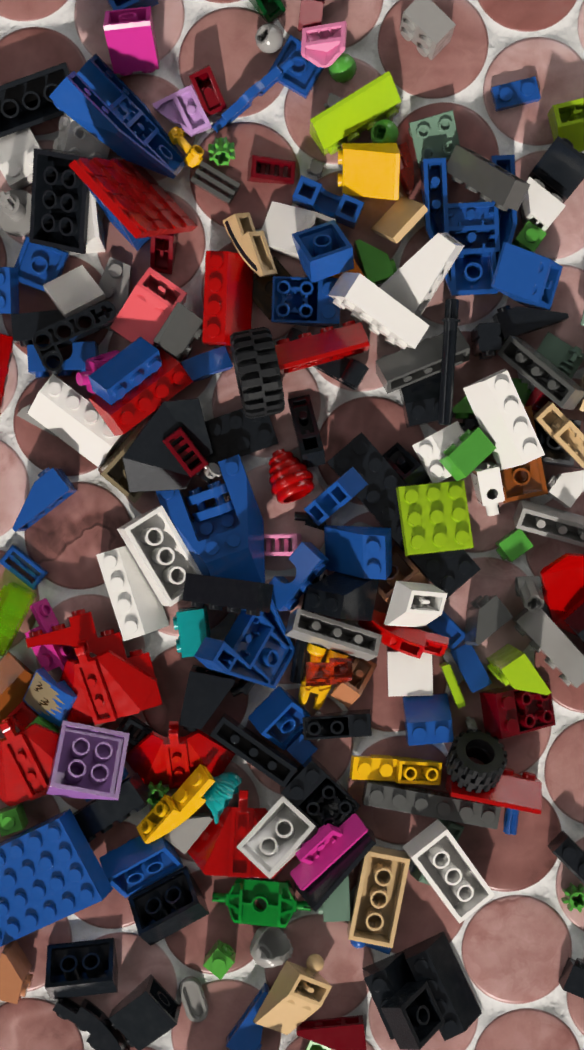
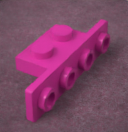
M46 598L30 605V609L39 626L24 634L27 638L29 637V632L42 629L43 633L52 631V626L59 624ZM52 644L32 647L41 667H44L47 672L59 666L63 672L67 659L78 660L71 646Z
M352 814L339 827L329 823L323 825L317 830L315 836L301 845L300 849L295 853L301 863L290 872L300 890L304 891L368 832V828L357 814Z

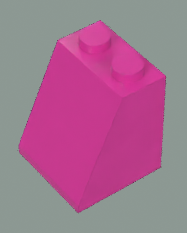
M151 6L105 11L103 28L114 74L120 73L121 76H127L137 71L152 73L159 69V56Z

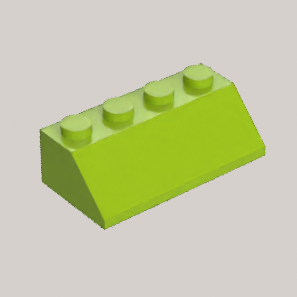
M387 71L310 119L309 133L323 156L328 153L330 155L335 154L342 148V143L347 141L352 143L361 136L360 133L363 131H371L376 121L386 117L391 119L399 113L401 99L391 73Z
M509 643L486 658L490 663L487 665L489 671L505 686L510 685L516 690L544 695L552 693L525 653Z

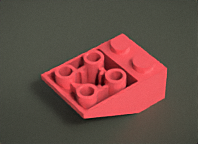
M149 267L136 284L110 326V329L130 343L142 337L154 346L155 342L153 340L176 304L179 302L184 305L186 302L187 292Z

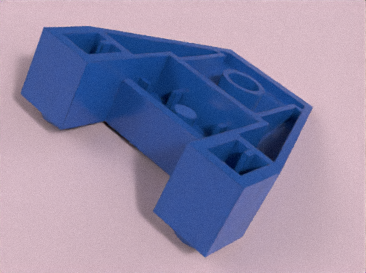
M271 599L270 613L260 612V616L247 615L246 609H241V613H239L224 641L205 637L194 657L208 669L275 689L294 656L295 648L290 637L285 636L286 628Z

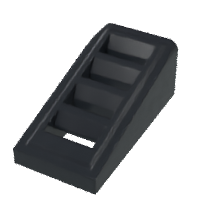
M133 715L125 716L116 730L126 732L132 724L133 726L128 732L130 733L128 743L134 746L143 739L146 733L150 734L154 731L160 734ZM138 728L141 729L137 737H133Z

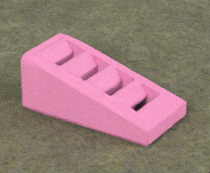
M264 534V539H266L265 556H291L302 542L301 534ZM272 538H275V552H272ZM281 538H284V552H281ZM290 538H292V552H290Z

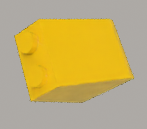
M342 143V150H338V165H342V173L337 175V187H342V195L344 193L351 196L399 200L400 151L397 143Z

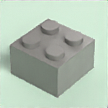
M414 0L403 12L400 32L405 40L412 41L417 46L418 52L423 57H428L432 61L450 42L456 24L432 0Z

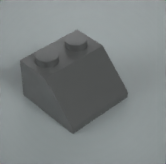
M178 302L153 341L158 347L181 361L183 357L187 358L193 349L191 344L195 338L199 340L202 336L203 320Z
M480 595L470 603L472 607L467 610L464 642L466 645L479 646L513 618L497 595H485L483 597Z

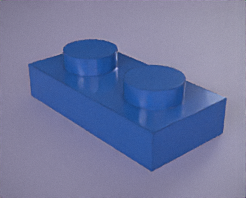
M536 76L491 88L496 112L537 102L541 99Z

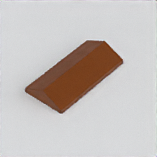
M531 405L524 406L536 433ZM541 457L526 464L500 471L505 497L503 503L548 494Z
M9 651L0 660V723H2V719L7 718L23 701L35 674Z

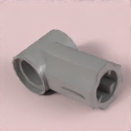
M540 576L516 577V596L521 597L524 608H527L530 612H538L540 608L544 607Z

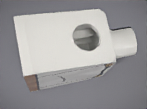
M491 461L480 463L471 472L477 501L482 506H485L487 516L500 514L499 502L505 501L500 468Z

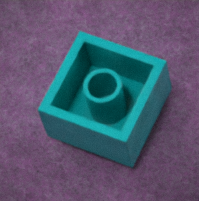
M207 605L204 608H182L173 616L174 629L179 630V637L176 639L177 652L182 653V658L193 657L205 637L211 638Z

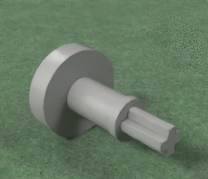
M14 189L0 192V227L9 235L16 237L30 234L32 195L24 190Z

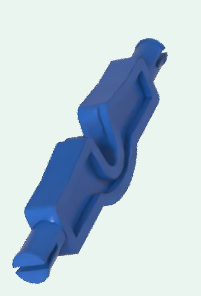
M288 57L279 66H275L260 81L243 93L221 115L222 117L211 125L216 133L227 124L232 123L252 105L254 98L263 96L284 76V73L294 66L291 59Z

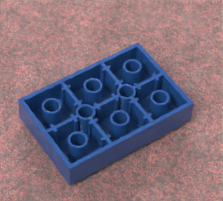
M71 809L0 842V947L102 901L112 891L113 888Z

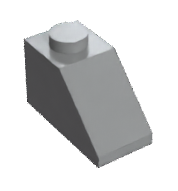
M212 812L194 813L181 825L164 835V838L185 854L213 820Z

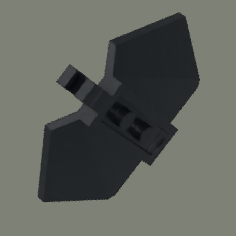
M198 398L163 401L151 419L146 422L137 434L134 442L122 456L129 492L182 490L187 488L191 480L190 476L163 443L165 438L180 427L205 459L213 453ZM180 436L178 439L172 442L171 445L173 447L176 446L178 443L184 440V438ZM186 443L176 452L180 454L190 446ZM194 451L183 457V461L185 462L195 454ZM197 458L190 465H188V467L190 469L193 468L195 465L201 462V460ZM204 468L197 473L199 477L209 484L213 480L205 475Z

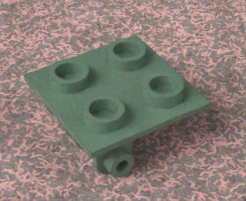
M453 110L409 123L410 128H408V132L413 140L419 168L423 159H450L455 146H460Z
M550 332L546 334L537 349L540 354L571 379L584 360L581 348L577 346L573 348Z

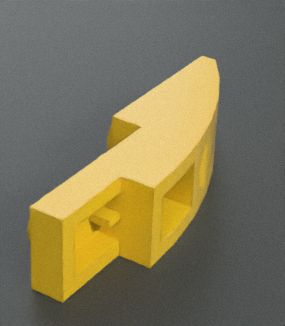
M351 755L349 778L352 780L395 781L399 784L441 785L442 762L389 755Z
M200 764L172 797L164 795L136 828L144 843L149 844L171 832L192 816L206 802L203 795L213 785L215 780L205 766Z

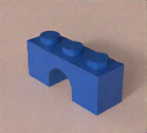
M302 175L292 196V203L336 219V222L351 229H355L364 207V202L344 193L343 196L330 193L322 187L321 183Z
M95 341L72 342V355L64 361V369L58 376L68 377L72 376L71 372L86 371V360L99 355L98 343ZM37 344L40 347L48 346V344ZM27 345L28 372L33 375L35 374V378H48L49 373L45 370L34 345ZM51 358L47 365L50 368H56L60 361H57L56 358Z
M352 467L305 507L304 510L319 526L357 495L368 483Z
M301 542L289 557V560L296 567V577L292 582H289L284 576H274L269 583L273 585L272 600L279 611L293 610L298 605V599L301 595L307 593V588L313 585V580L323 574L327 568L325 565L329 562V559L311 542Z

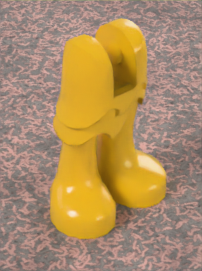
M308 643L307 651L310 654V661L305 678L301 681L298 703L305 706L309 694L312 692L316 694L313 709L319 710L332 688L331 685L334 681H331L336 666L345 663L348 655L328 649L321 677L316 679L320 663L327 648Z

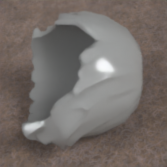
M263 926L257 929L251 941L250 953L255 963L259 966L274 968L291 958L294 948H292L291 941L283 930H280L278 927Z

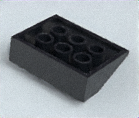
M34 148L30 243L86 254L90 191L68 165L74 159L78 160L80 157L91 160L92 158L62 150Z

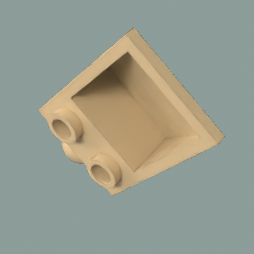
M312 954L307 958V968L290 961L285 962L253 1020L255 1024L288 1035L322 1006L332 986L318 973L324 967V960L319 954Z

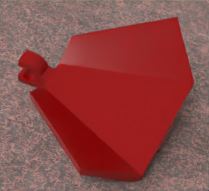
M565 553L541 570L540 574L543 582L541 588L551 620L558 627L576 635L564 620L584 603V554Z
M87 640L79 641L77 643L78 646L74 648L78 660L67 659L60 681L64 680L77 694L67 720L80 724L94 723L97 725L116 721L120 717L139 714L157 679L111 650L98 656L90 657Z
M11 716L2 719L0 729L6 738L0 739V800L12 807L27 800L32 801L47 795L59 733L37 723L17 733Z
M169 721V737H164L152 731L126 753L125 760L135 773L139 774L145 784L149 785L150 782H153L154 785H158L159 781H162V784H169V789L179 788L200 764L208 769L212 777H217L223 773L235 756V753L199 729L185 737H180L179 722Z
M239 790V806H227L224 808L219 817L218 824H215L213 817L210 824L187 851L205 875L268 878L237 848L238 844L268 812L266 808H248L249 790ZM288 861L272 878L276 877L290 861Z

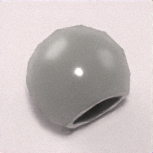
M267 23L257 30L255 40L257 47L262 52L270 54L277 52L282 47L284 37L282 30L277 25Z

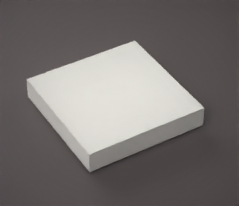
M83 265L43 285L45 292L65 318L106 299L105 293Z
M387 651L388 697L433 696L432 654L423 652L419 659L399 651Z

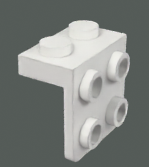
M64 112V116H61L59 120L60 132L58 138L54 140L53 149L76 153L92 159L96 157L107 160L110 148Z

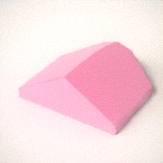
M346 21L302 28V57L317 67L326 68L331 66L346 50Z

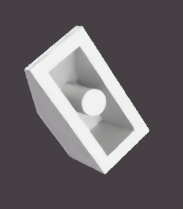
M584 470L561 473L556 476L552 475L546 483L548 487L547 495L565 508H571L584 490Z

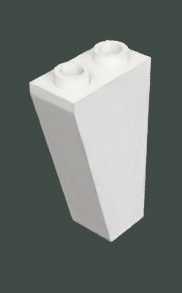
M437 233L379 288L416 316L422 315L465 245L448 233Z

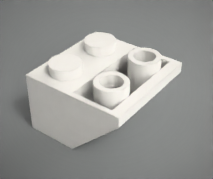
M529 177L526 182L530 184V187L520 205L522 224L525 225L529 220L543 231H546L566 205L562 203L563 200L560 196L548 192L540 180H533Z
M396 581L384 624L388 626L422 628L442 615L448 593L432 584Z

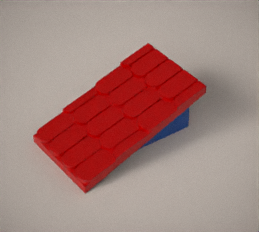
M80 157L78 160L74 159L68 165L86 184L107 219L137 251L153 236L190 232L197 227L193 220L189 218L182 208L174 202L170 195L158 185V182L142 166L125 159L112 158L111 160L96 157L92 160Z

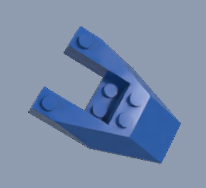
M97 54L91 57L77 73L73 71L66 76L49 96L57 109L64 111L70 118L126 161L172 179L186 165L185 157L177 146L173 145L168 134L147 106L114 74Z
M515 155L491 156V162L515 175ZM446 158L423 159L420 166L423 204L428 209L424 219L429 239L431 240L437 233H448L465 245L445 276L451 296L497 294L498 291L491 287L492 277L495 273L503 242L512 244L517 227V211L509 208L507 212L500 210L494 206L496 203L494 201L448 203Z
M239 454L218 462L234 509L229 512L195 522L192 521L182 490L156 491L160 505L165 509L202 575L266 583L264 520Z

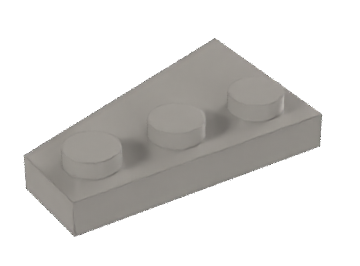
M110 257L98 286L105 293L106 299L100 302L108 301L115 306L117 317L130 294L132 267ZM103 310L102 315L109 318L110 312L107 313L106 310ZM93 314V316L95 317V322L98 323V318H96V314ZM108 326V327L105 328V329H107V330H109V331L114 332L113 330L110 329V326Z

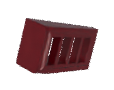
M252 155L248 161L247 181L293 185L295 183L296 161ZM256 165H260L259 173H256ZM266 165L269 166V173H268V175L265 174V166H266ZM275 166H278V176H274ZM284 167H287V177H283Z
M181 427L163 440V443L190 478L209 465ZM182 436L184 440L173 447L171 443ZM186 443L190 446L180 454L176 452ZM191 451H194L195 454L184 462L182 458ZM199 458L201 462L190 469L188 465Z

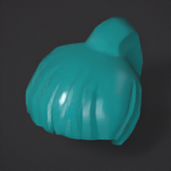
M226 772L213 777L215 782L203 795L206 799L207 807L213 814L215 824L219 823V817L224 808L228 806L233 794H237L239 791L238 786L242 783V778L236 773Z

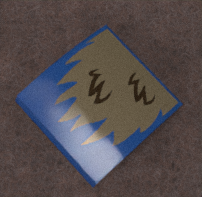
M42 667L36 670L23 701L38 715L61 727L62 721H66L77 694L64 680L57 683L45 668Z

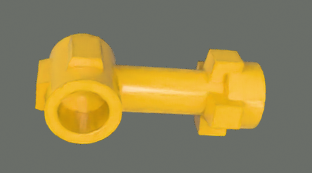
M178 126L173 127L168 132V137L173 145L178 144L187 154L184 159L185 163L190 167H196L203 160L204 149L196 144L191 146L184 138L185 134L182 128Z

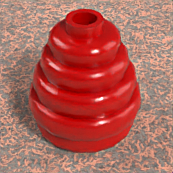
M279 449L272 453V458L268 463L270 466L269 483L271 485V493L277 498L279 503L287 504L294 502L314 490L313 474L307 470L306 465L300 463V460L294 457L292 452Z

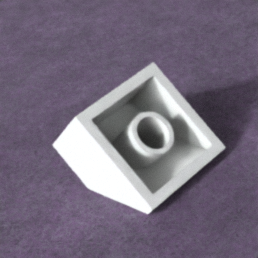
M458 421L412 445L432 483H439L452 476L439 460L445 455L443 451L452 443L456 445L460 441L458 437L464 431Z

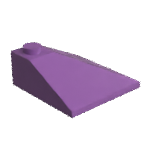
M63 720L46 794L66 798L118 800L130 733Z

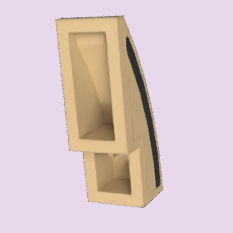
M249 212L236 213L222 220L235 249L259 277L278 274L263 230H255Z

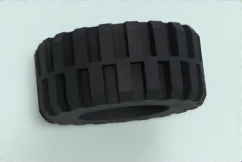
M266 327L234 332L230 336V344L245 417L253 419L281 413L285 409L284 392L271 331Z

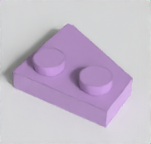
M192 85L152 104L157 112L174 125L182 128L191 138L212 128Z

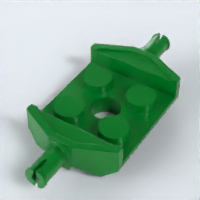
M237 877L230 892H213L212 902H224L228 906L233 922L239 924L286 928L293 913L297 912V909L311 911V907L306 901H298L296 899L290 880L278 882ZM259 898L265 900L267 907L265 909L257 908L255 900Z

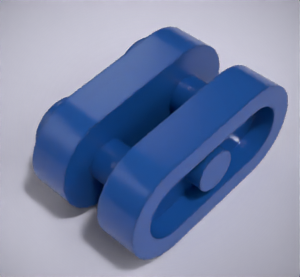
M220 480L208 484V489L202 490L201 487L188 491L190 495L186 499L189 506L196 504L198 509L197 512L192 514L195 522H200L234 509L232 501H225L223 494L228 492L225 483L221 484ZM215 498L216 505L206 507L204 501Z

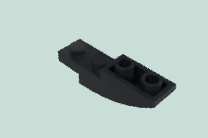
M69 998L57 1000L53 1011L61 1019H68L73 1022L79 1030L89 1032L86 1042L93 1049L129 1050L120 1031H116L111 1026L109 1017L89 1000L84 998L81 1005Z

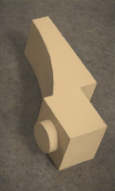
M548 401L533 416L534 420L584 469V434L552 402Z

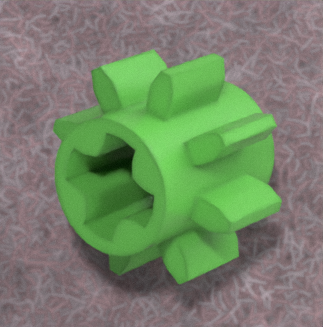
M215 137L214 143L208 144L209 160H214L217 166H228L230 159H235L234 142L230 143L227 137Z
M159 781L158 785H154L153 782L149 783V791L152 795L146 802L152 805L151 810L169 791V787L164 788L162 786V781ZM155 791L159 792L158 799L154 798Z
M570 882V887L562 889L565 897L561 898L564 904L568 903L567 908L569 911L575 908L581 912L584 907V886L580 883L577 887Z

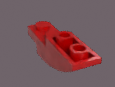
M376 610L373 611L372 621L359 620L358 622L363 629L381 634V642L419 659L423 652L443 657L449 645V637L437 633L422 631L418 628L385 625L384 622L387 614Z

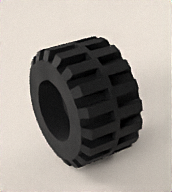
M469 729L466 733L463 731L454 738L446 757L445 766L447 767V774L451 775L450 779L453 782L456 781L458 787H465L466 791L469 792L475 790L476 793H481L482 789L487 792L490 788H494L497 785L507 765L508 759L506 758L508 755L507 751H504L503 743H498L499 739L496 736H490L491 733L487 731L483 733L479 729L476 732ZM468 757L477 758L480 761H482L484 765L477 764L471 761Z

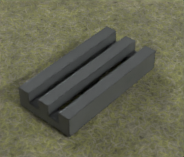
M201 161L199 168L195 171V175L190 179L193 184L230 205L241 186L240 183ZM205 169L209 173L213 174L214 176L233 186V190L227 187L226 185L222 184L221 182L217 181L216 179L212 178L211 176L207 175L203 172V170ZM198 178H204L205 180L209 181L210 183L214 184L215 186L219 187L220 189L224 190L230 195L226 197L225 195L216 191L212 187L198 180Z

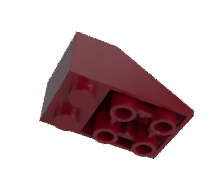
M544 681L547 687L550 689L549 681ZM511 686L479 692L485 733L486 731L491 733L490 736L492 737L496 736L498 739H504L556 725L551 693L549 695L516 690Z

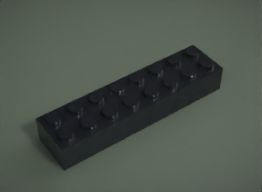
M361 432L333 456L327 464L339 478L352 467L362 476L368 485L355 496L382 527L391 528V538L405 553L396 488L408 485ZM464 549L408 556L432 585L448 593L447 598L481 570Z

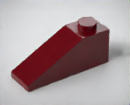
M363 1015L309 1020L302 1022L296 1028L297 1036L335 1050H367Z

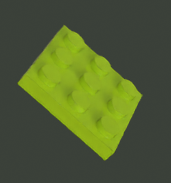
M464 480L396 488L405 556L474 548Z

